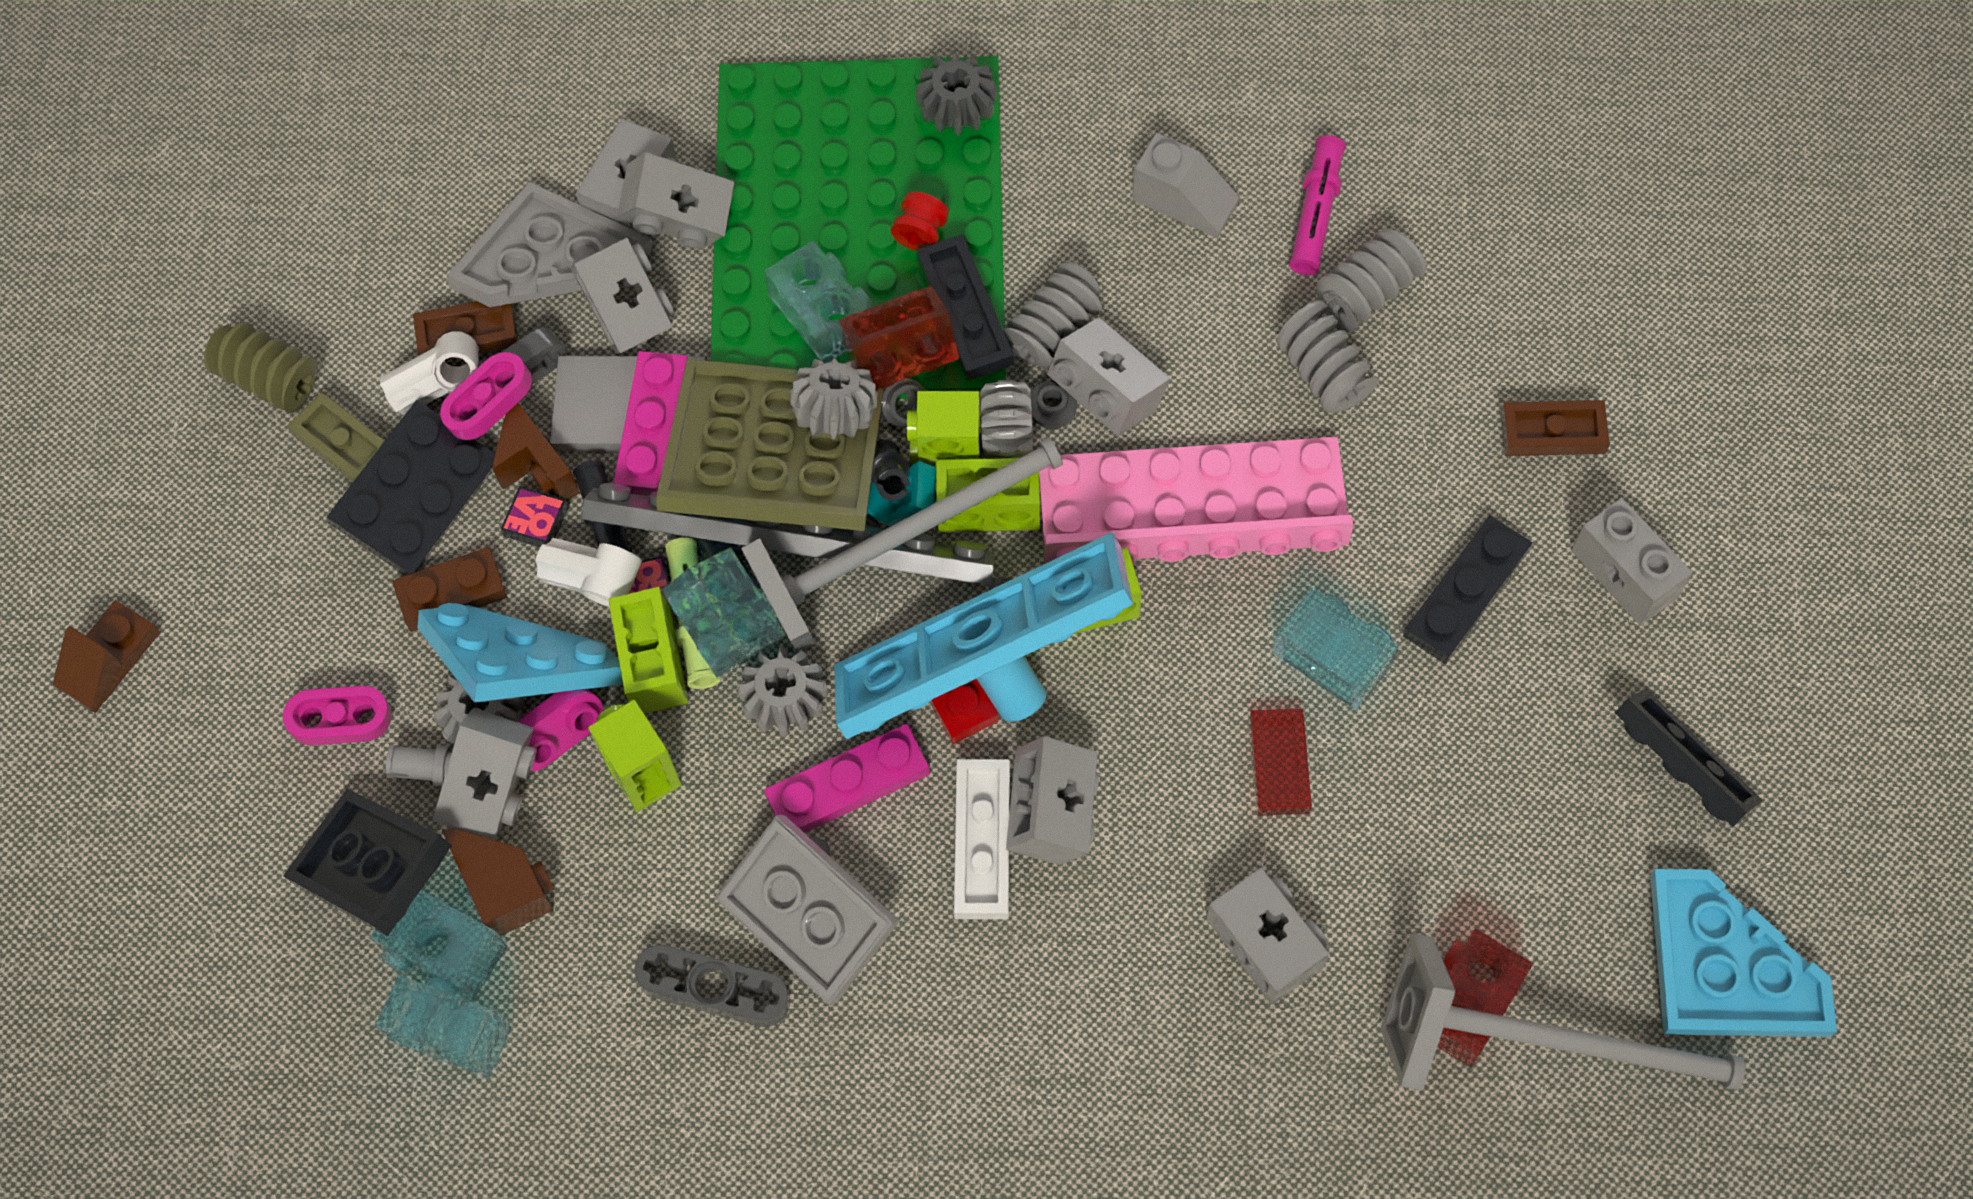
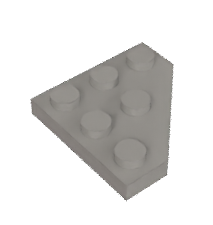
M529 182L447 274L449 288L488 307L582 291L570 268L571 265L625 238H628L631 246L639 244L648 257L652 252V238Z

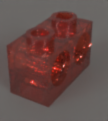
M932 285L838 320L849 361L855 360L857 369L870 370L875 390L890 387L896 382L926 371L935 370L944 364L959 359L949 313Z
M1475 928L1466 944L1456 938L1443 959L1456 991L1451 1006L1503 1016L1534 963ZM1475 962L1486 964L1493 971L1495 981L1491 983L1477 981L1470 974L1468 965ZM1443 1028L1437 1048L1472 1068L1490 1036Z

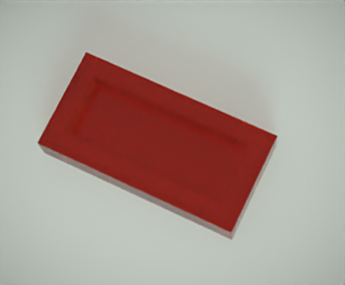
M1303 708L1251 710L1250 730L1257 816L1310 814L1312 802Z

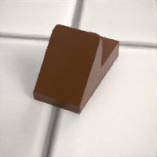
M517 403L505 414L493 461V471L502 489L507 488L530 473L543 493L552 489L557 497L566 499V501L579 494L571 471L521 405Z
M114 600L86 636L73 627L68 626L64 634L53 686L96 713L161 632L153 623Z

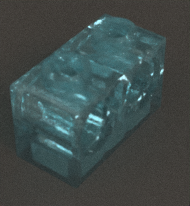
M814 240L764 270L769 297L823 363L830 362L834 356L835 358L873 334L870 313L874 311L869 297L859 286L854 289L845 280V271L836 256L831 252L824 254ZM806 280L817 281L812 285H801ZM835 314L846 315V317L840 320L828 319Z
M732 548L688 568L662 589L673 611L681 620L716 678L757 657L760 651L764 652L786 636Z
M398 975L375 1024V1027L390 1042L490 1078L512 1029L499 1011Z

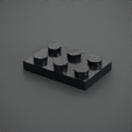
M416 400L328 514L326 522L405 576L415 573L420 569L491 474L495 453L475 439L462 440L455 437L444 425L440 415Z
M346 789L283 877L300 889L388 937L398 921L404 917L408 907L430 876L438 869L440 862L452 845L439 834Z

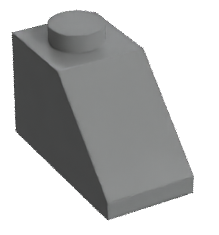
M1155 133L1134 168L1133 201L1216 238L1221 234L1239 203V195L1200 151L1159 133Z

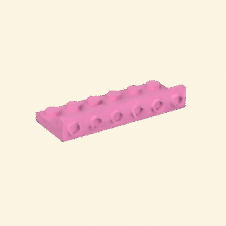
M1338 437L1060 455L1063 461L1062 466L1054 470L1049 466L1039 471L1045 564L1111 532L1120 544L1121 549L1128 547L1132 563L1137 561V559L1159 558L1166 562H1176L1184 560L1191 555L1210 554L1214 558L1224 559L1234 557L1240 552L1261 551L1266 555H1280L1288 552L1290 549L1312 548L1319 552L1333 551L1342 545H1349L1354 526L1353 517L1348 515Z

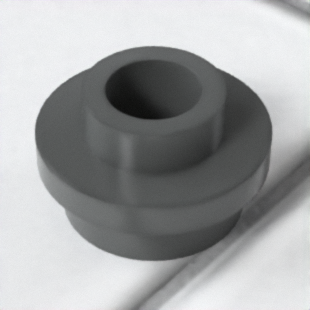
M902 377L890 381L883 390L881 412L883 418L894 426L907 428V411L917 410V391H925L924 387L919 382L910 378ZM905 393L908 397V404L905 409L898 411L895 405L896 399L900 394Z
M1055 381L1043 382L1031 391L1032 420L1046 429L1055 430L1062 428L1074 418L1077 412V400ZM1057 399L1061 403L1056 407H1049L1044 404V401Z

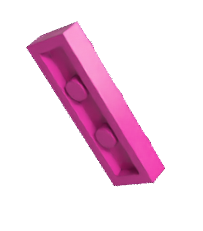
M638 351L613 484L629 487L631 489L630 494L650 496L652 492L658 491L685 365L688 359L687 355Z
M904 724L765 788L764 793L775 816L785 815L802 832L806 833L929 776L930 768L908 724Z

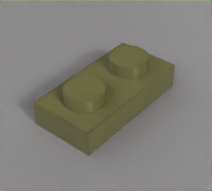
M323 392L287 425L292 436L352 483L385 442Z

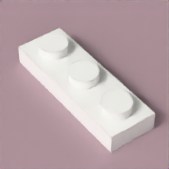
M957 759L955 919H1009V851L1006 850L1010 813V759Z

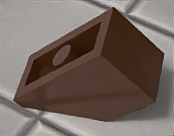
M451 827L442 832L446 841L452 845L450 851L481 920L494 939L553 911L546 894L555 890L542 861L532 865L521 848Z

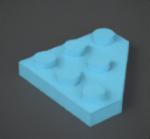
M445 603L438 608L419 610L418 630L474 702L622 685L623 680L619 660L604 642L458 603Z
M1710 869L1653 870L1650 880L1663 1035L1832 1037L1837 1032L1831 977L1814 962L1809 964L1784 942L1787 938L1755 909L1751 908L1748 910L1724 888L1726 884Z

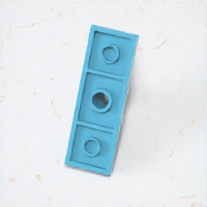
M1112 532L834 664L836 725L846 739H849L859 733L873 731L882 726L885 721L908 710L920 709L926 706L932 699L974 679H977L1003 720L1008 722L1020 721L1035 713L1043 705L1047 693L1026 660L1025 655L1051 643L1063 642L1076 631L1097 621L1112 619L1120 614L1123 609L1134 605L1122 549Z

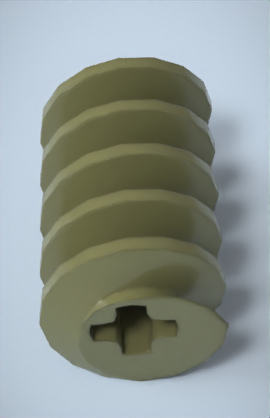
M244 321L233 328L229 325L218 328L211 335L204 353V366L208 372L221 376L223 380L229 383L237 384L240 389L253 393L258 399L269 401L271 406L284 409L287 414L294 413L303 406L314 386L318 373L316 358L309 355L302 357L299 349L295 347L287 348L285 342L277 338L271 340L267 332L262 330L255 331L252 324Z

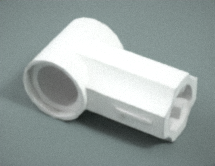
M463 332L444 334L437 340L434 348L381 376L380 385L385 393L386 400L395 412L405 416L416 400L426 405L442 395L452 392L478 368L479 348L477 343L470 335ZM451 357H459L465 360L467 364L453 367L448 365L445 360Z
M552 538L549 543L542 544L535 559L538 570L537 578L546 584L580 592L588 599L610 607L609 598L629 594L642 563L638 556L617 546L601 543L598 549L557 538Z

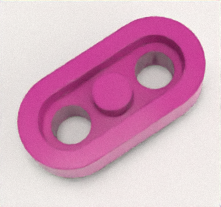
M502 352L491 356L443 401L440 410L442 422L459 439L472 440L482 436L528 393L532 384L530 370L522 359L514 353Z
M370 686L304 690L291 697L283 710L285 728L296 741L304 745L372 741L385 733L392 719L389 703L380 691ZM374 712L373 718L369 722L364 724L358 723L359 717L363 713ZM315 715L322 716L318 725L307 727V722L311 717Z
M590 689L554 693L517 721L534 728L529 746L536 748L537 753L530 772L545 768L590 734L588 727L596 723L597 717L603 712V705L600 699Z

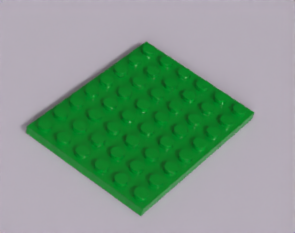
M999 56L975 57L978 61V66H989V70L992 72V81L997 86V99L995 104H993L994 112L991 115V120L981 119L978 131L968 126L963 127L959 137L954 132L953 127H948L939 133L937 128H935V121L925 122L921 116V107L916 102V89L918 84H920L919 76L922 73V68L933 69L932 63L935 58L719 64L716 175L734 181L725 236L714 242L710 361L799 370V368H811L814 359L820 360L823 363H829L835 356L838 363L845 364L855 360L857 369L870 370L871 377L885 378V386L896 378L904 377L919 382L925 391H979V397L980 391L985 384L996 383L997 380H1006V368L967 381L917 261L916 251L908 249L897 242L891 235L890 230L894 220L902 216L901 203L907 193L923 192L943 202L949 210V218L946 224L937 231L939 234L938 242L963 235L1001 327L1005 329ZM951 57L940 59L947 62L950 61ZM959 57V58H960L961 61H965V60H967L969 57ZM903 393L897 399H908V397Z

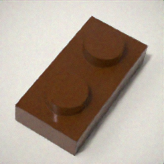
M476 301L413 313L418 356L434 348L437 340L449 332H463L470 335L477 343L479 354L504 350L518 341L512 303L488 307ZM459 357L447 358L446 360L457 359Z
M1605 400L1503 403L1501 421L1505 456L1606 454L1610 441Z
M490 547L392 580L406 626L410 632L418 630L419 610L438 608L445 603H458L480 608L508 598Z

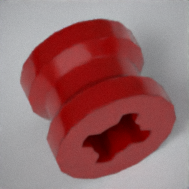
M923 192L907 193L901 203L902 216L894 220L890 230L891 235L897 242L908 249L916 251V249L939 241L937 231L946 224L949 218V210L943 202L932 195Z

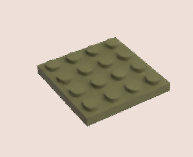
M687 359L656 495L657 511L865 531L885 378L871 377L878 396L877 407L874 408V415L870 421L869 428L857 429L854 438L843 433L837 434L833 441L830 434L822 433L813 437L809 427H799L797 424V418L795 413H793V406L790 405L791 389H793V382L798 376L799 370Z

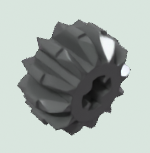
M954 51L950 61L945 62L935 57L932 63L933 69L922 68V73L919 76L920 84H918L916 89V102L921 107V116L924 118V121H935V128H937L939 133L948 127H953L954 132L959 137L963 127L968 126L978 131L981 119L991 120V115L994 112L993 104H995L997 99V86L992 81V72L989 70L988 65L978 66V61L974 55L965 61H961Z

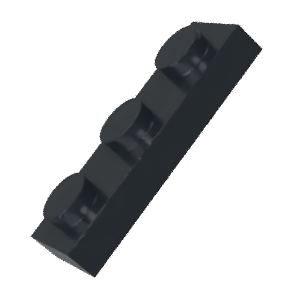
M963 235L916 249L917 261L967 381L1013 366L1014 355Z
M1489 515L1405 628L1403 637L1439 661L1447 664L1528 554L1533 542Z
M1647 689L1629 697L1615 712L1624 722L1623 726L1628 735L1636 742L1648 745L1663 759L1662 764L1665 770L1674 779L1691 786L1702 797L1701 801L1705 809L1715 818L1727 821L1734 827L1748 817L1763 802L1745 782Z

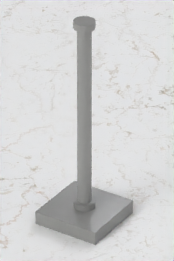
M1049 437L1039 442L1040 448L794 578L791 574L780 577L760 538L742 547L741 549L797 653L800 650L805 651L816 645L796 607L805 602L803 596L1049 466L1053 470L1062 466L1063 461L1052 440Z
M1411 933L1380 1028L1400 1086L1422 1091L1443 1028L1717 1080L1721 1082L1724 1088L1734 1090L1740 1088L1745 1076V1063L1740 1056L1728 1054L1724 1059L1451 1006L1456 991L1435 941L1431 936Z

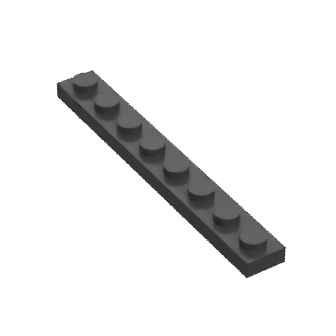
M613 483L601 484L599 488H592L584 498L581 518L583 520L744 546L760 538L765 549L830 559L883 531L882 528L873 525H866L865 531L657 511V492H652L650 497L630 494L631 489L629 487ZM920 534L863 565L990 585L995 553L985 551L986 547L980 543L957 541L955 546L935 543L934 537Z

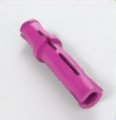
M1325 135L1317 138L1311 170L1305 174L1302 185L1306 193L1298 222L1293 254L1289 262V268L1301 275H1315L1320 270V259L1328 231L1334 197L1339 195L1342 186L1339 172L1346 143L1335 136ZM1324 172L1326 173V177L1324 181L1322 194L1320 195L1319 188ZM1316 215L1317 218L1313 232V237L1310 238L1309 234L1311 230L1313 216Z

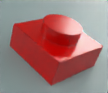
M977 679L944 693L929 702L952 745L999 722L995 707Z

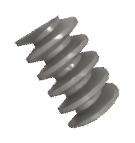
M1392 229L1380 230L1376 233L1373 240L1366 241L1359 251L1351 253L1345 262L1337 264L1330 274L1320 278L1316 291L1318 300H1323L1327 305L1325 314L1334 315L1338 320L1336 327L1346 332H1354L1357 328V320L1366 322L1372 315L1371 309L1374 311L1381 310L1386 304L1385 298H1396L1399 294V287L1408 288L1413 283V276L1422 277L1426 272V261L1417 246L1405 235Z
M1070 261L1063 262L1057 269V274H1052L1045 282V287L1037 290L1033 296V301H1028L1022 307L1021 314L1015 315L1008 323L1009 328L1003 329L1012 352L1029 364H1035L1044 370H1049L1053 360L1049 352L1055 355L1060 340L1076 331L1074 326L1081 328L1091 322L1087 313L1096 316L1101 313L1103 307L1097 297L1100 293V286L1087 269Z
M1317 300L1306 305L1287 320L1277 336V344L1283 352H1288L1290 363L1294 367H1299L1300 377L1305 382H1310L1309 389L1315 397L1321 398L1320 405L1326 412L1336 413L1352 408L1364 400L1377 386L1379 378L1362 379L1369 372L1370 364L1367 360L1351 364L1358 357L1360 350L1356 345H1350L1341 349L1347 342L1349 335L1345 330H1338L1330 334L1337 326L1338 320L1334 315H1327L1319 319L1325 313L1327 305L1323 300Z

